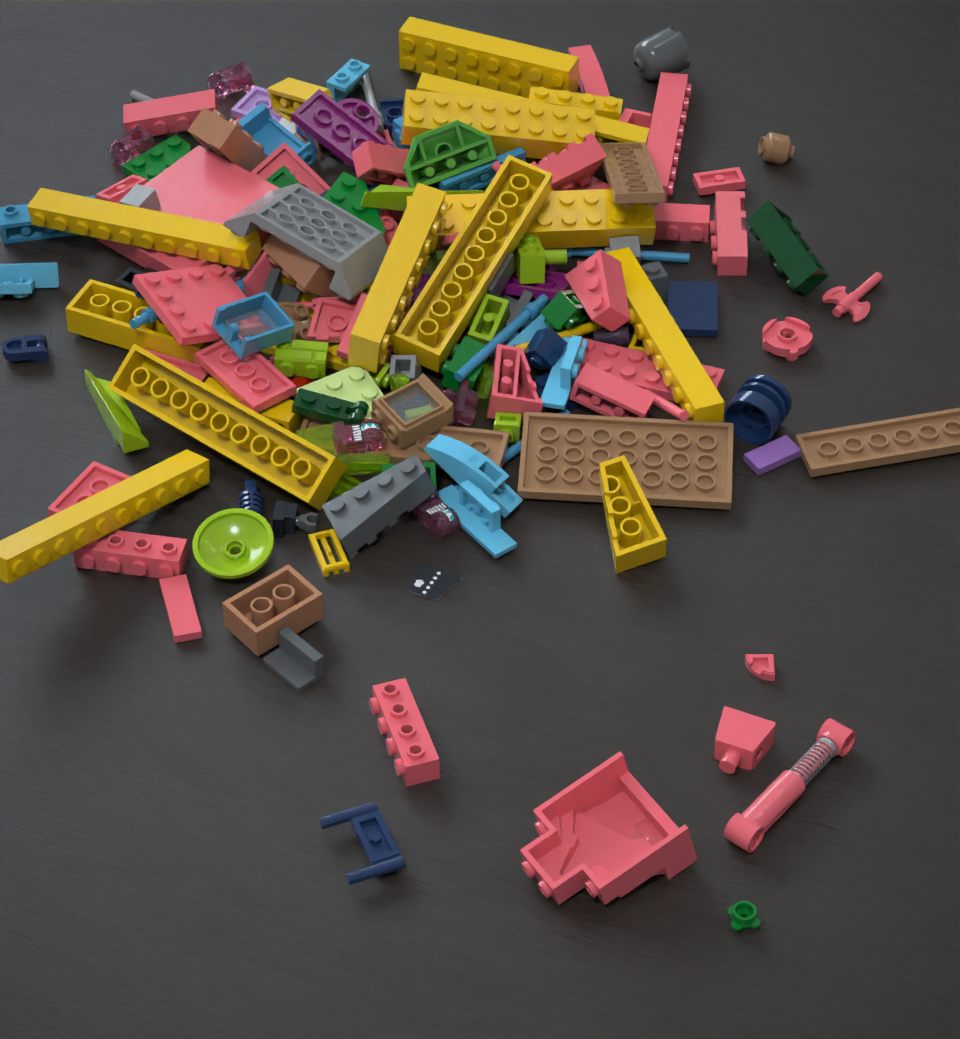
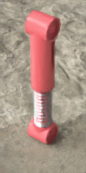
M832 718L827 719L817 734L816 743L791 769L783 771L742 814L736 813L732 816L725 827L724 838L749 853L755 851L761 843L764 833L805 792V785L834 756L844 757L849 753L855 743L856 732Z

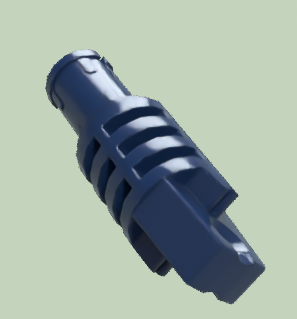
M246 479L244 492H239L238 494L239 508L248 509L263 516L262 493L257 492L256 480Z

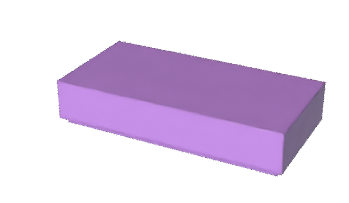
M785 435L745 453L743 461L759 476L801 457L800 448Z

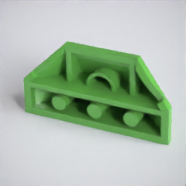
M456 120L414 136L403 170L408 186L415 188L417 183L428 186L495 160L497 156L490 135Z

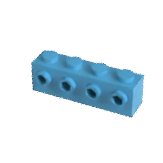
M28 204L0 207V227L3 244L79 235L32 225L27 209Z

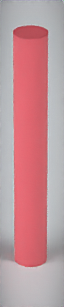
M655 394L656 398L653 405L682 421L688 419L689 413Z

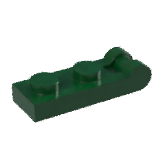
M299 388L292 404L293 413L348 428L358 424L362 426L364 417L369 411V405L364 401L354 403Z

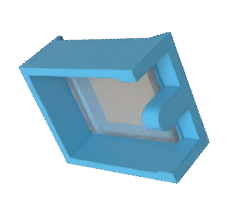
M266 291L217 307L211 325L240 360L249 354L284 342L290 343L295 328L292 319L286 315Z

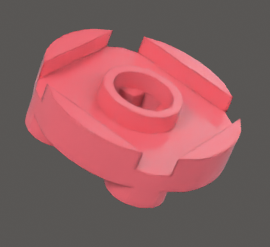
M785 317V321L778 322L777 318L772 319L763 327V350L784 357L786 360H797L799 355L806 353L812 346L813 334L810 332V326L798 318Z

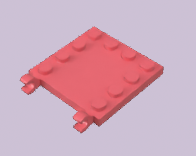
M212 264L134 275L132 282L180 346L222 340V337L211 326L217 307L247 298L235 283L241 280L237 272L244 271V268L229 265L226 268H223L221 264ZM257 316L237 322L239 326L238 334L241 337L258 335L268 331V328Z

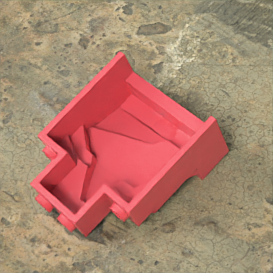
M618 752L534 809L533 812L537 821L534 827L540 836L520 849L524 860L521 866L530 879L535 876L539 881L537 885L542 894L547 899L551 896L558 905L584 887L592 898L598 896L606 905L617 896L623 897L652 876L664 874L669 880L698 860L689 828L686 825L678 828L628 771L624 755L621 752Z

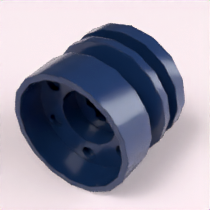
M754 375L748 377L725 408L724 419L726 423H734L733 434L737 438L750 444L760 445L768 442L775 434L780 424L791 411L792 400L785 386L776 379L767 375Z

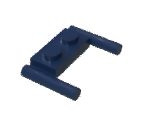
M375 801L318 818L322 830L351 821L352 829L370 866L346 873L345 877L348 885L406 867L405 860L400 855Z

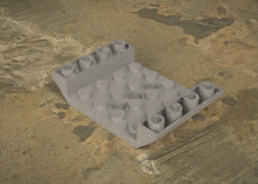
M299 183L269 191L227 219L223 224L233 234L243 238L260 228L262 231L269 232L278 237L284 244L291 245L300 250L303 255L312 257L322 263L325 268L334 270L335 275L329 289L336 292L339 297L350 301L373 284L388 250L381 231Z

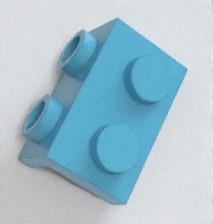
M351 58L326 81V88L330 90L333 100L338 103L360 84V79L370 70V65Z

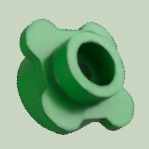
M739 901L727 910V914L732 919L731 928L736 931L750 927L756 929L761 924L760 919L756 916L757 907L751 902Z

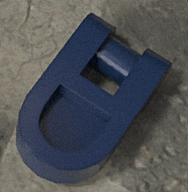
M44 335L9 338L1 346L3 357L12 362L32 359L37 362H45L49 357L47 338Z

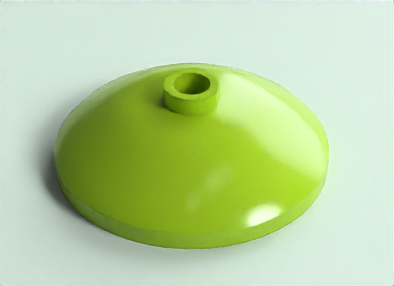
M232 508L219 511L202 522L195 532L192 548L198 565L205 572L218 578L236 579L256 572L268 561L274 548V535L270 524L260 514L248 509Z

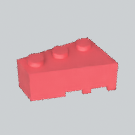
M745 191L715 192L714 220H709V235H714L710 237V249L715 250L712 251V266H716L717 276H747L748 247L747 230H745L744 219H746V211H744Z
M497 344L492 365L487 418L495 419L496 412L522 414L521 423L523 424L524 412L542 411L543 402L537 395V386L530 376L531 370L523 348Z

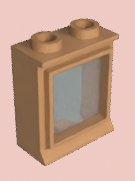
M424 373L416 380L377 400L372 399L371 418L373 422H378L376 424L386 431L389 439L395 441L402 449L453 423L454 404Z

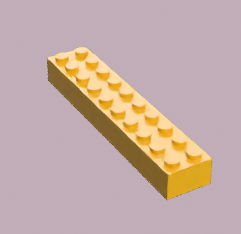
M508 154L395 332L393 340L394 353L398 355H417L420 365L435 372L440 371L454 345L458 342L481 305L488 286L508 253L514 252L550 194L552 173Z
M610 189L551 191L525 234L539 237L544 249L609 246V238L639 235L640 245H653L656 224L653 206H645L644 203H634L630 207L619 206V203L614 202ZM484 193L445 196V202L448 203L446 214L443 217L446 218L445 227L442 233H437L438 242L434 251L430 250L429 253L449 249L442 246L443 237L460 232ZM406 196V208L411 196Z
M133 344L107 387L123 399L321 511L322 505L327 501L347 467L345 463L332 454L136 344Z

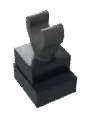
M276 501L272 524L274 537L283 538L284 533L295 534L296 526L308 533L316 532V523H318L317 513L309 512L298 516V504Z

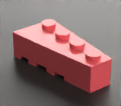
M590 133L584 137V141L581 144L577 145L574 141L566 145V149L562 150L558 155L552 152L541 159L538 165L535 161L530 164L553 174L551 191L572 190L577 185L582 187L593 180L592 176L606 159L607 155L593 133Z

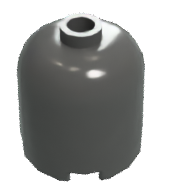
M668 27L637 43L633 51L632 62L635 71L647 80L657 81L660 79L661 72L678 73L689 68L691 60H687L686 51H689V47L680 31L674 32L672 30L673 27Z

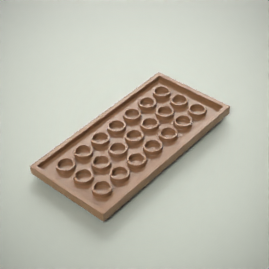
M524 412L518 495L521 498L603 503L599 483V463L625 455L649 505L731 510L734 423Z

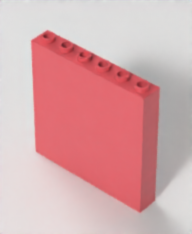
M200 145L143 185L156 189L161 206L159 212L224 224L227 219L269 191L279 189V187ZM260 228L255 230L258 231L261 243L271 236V233L264 232ZM97 238L102 244L145 269L149 267L159 272L220 264Z

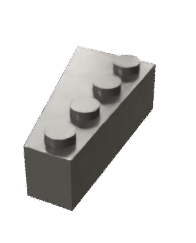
M417 454L325 503L322 507L350 559H353L359 554L357 550L365 543L370 545L377 539L376 534L386 526L391 528L398 522L397 519L405 511L411 512L433 494L436 489Z

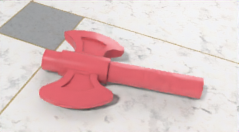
M875 272L854 292L849 294L845 292V286L831 288L824 294L822 301L824 303L837 304L832 310L835 317H840L842 314L849 312L854 323L860 322L868 315L870 303L868 301L859 302V299L883 279L881 273Z

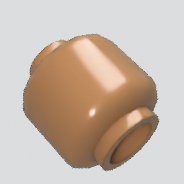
M769 132L766 136H762L758 146V154L761 155L762 160L777 165H784L788 159H792L795 150L794 145H791L789 136Z

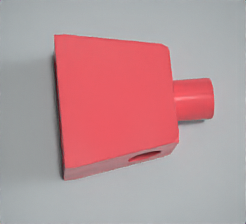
M725 706L714 745V758L720 761L719 768L728 774L734 773L737 767L753 770L774 744L776 722Z

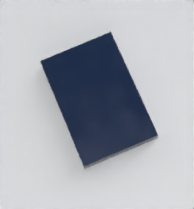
M668 281L667 309L684 336L718 337L717 282Z

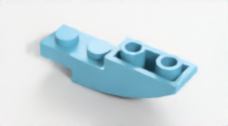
M439 434L423 449L458 484L469 480L476 487L481 488L491 501L499 505L502 512L501 516L504 518L523 501L504 482L509 475L487 456L469 445Z

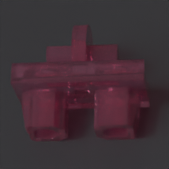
M463 379L461 381L459 391L456 393L452 389L441 391L454 404L453 423L447 426L456 427L457 423H461L470 427L475 418L477 410L474 409L478 403L480 393L468 389V380Z

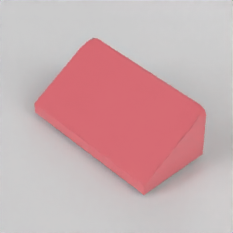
M266 252L261 255L243 279L246 297L262 293L271 268L283 270L281 266L278 267L267 259L269 255Z

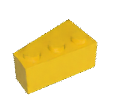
M289 77L267 88L272 110L290 123L292 122L290 120L292 113L318 89L333 99L328 88Z

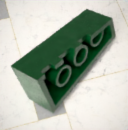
M769 200L746 219L752 227L749 230L758 241L761 239L764 244L762 249L770 258L774 257L776 260L774 263L775 267L781 274L787 275L789 279L786 282L795 292L799 290L808 295L829 277L817 257L812 252L808 253L811 248L800 236L801 233L798 228L794 227L791 223L793 222L791 217Z

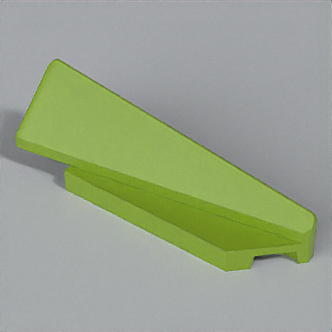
M380 184L371 192L364 193L361 206L405 211L406 196H412L415 188ZM483 190L445 191L446 195L484 193Z
M85 369L86 385L116 444H120L124 453L149 447V442L141 433L125 399L107 388L111 381L96 378L90 371Z

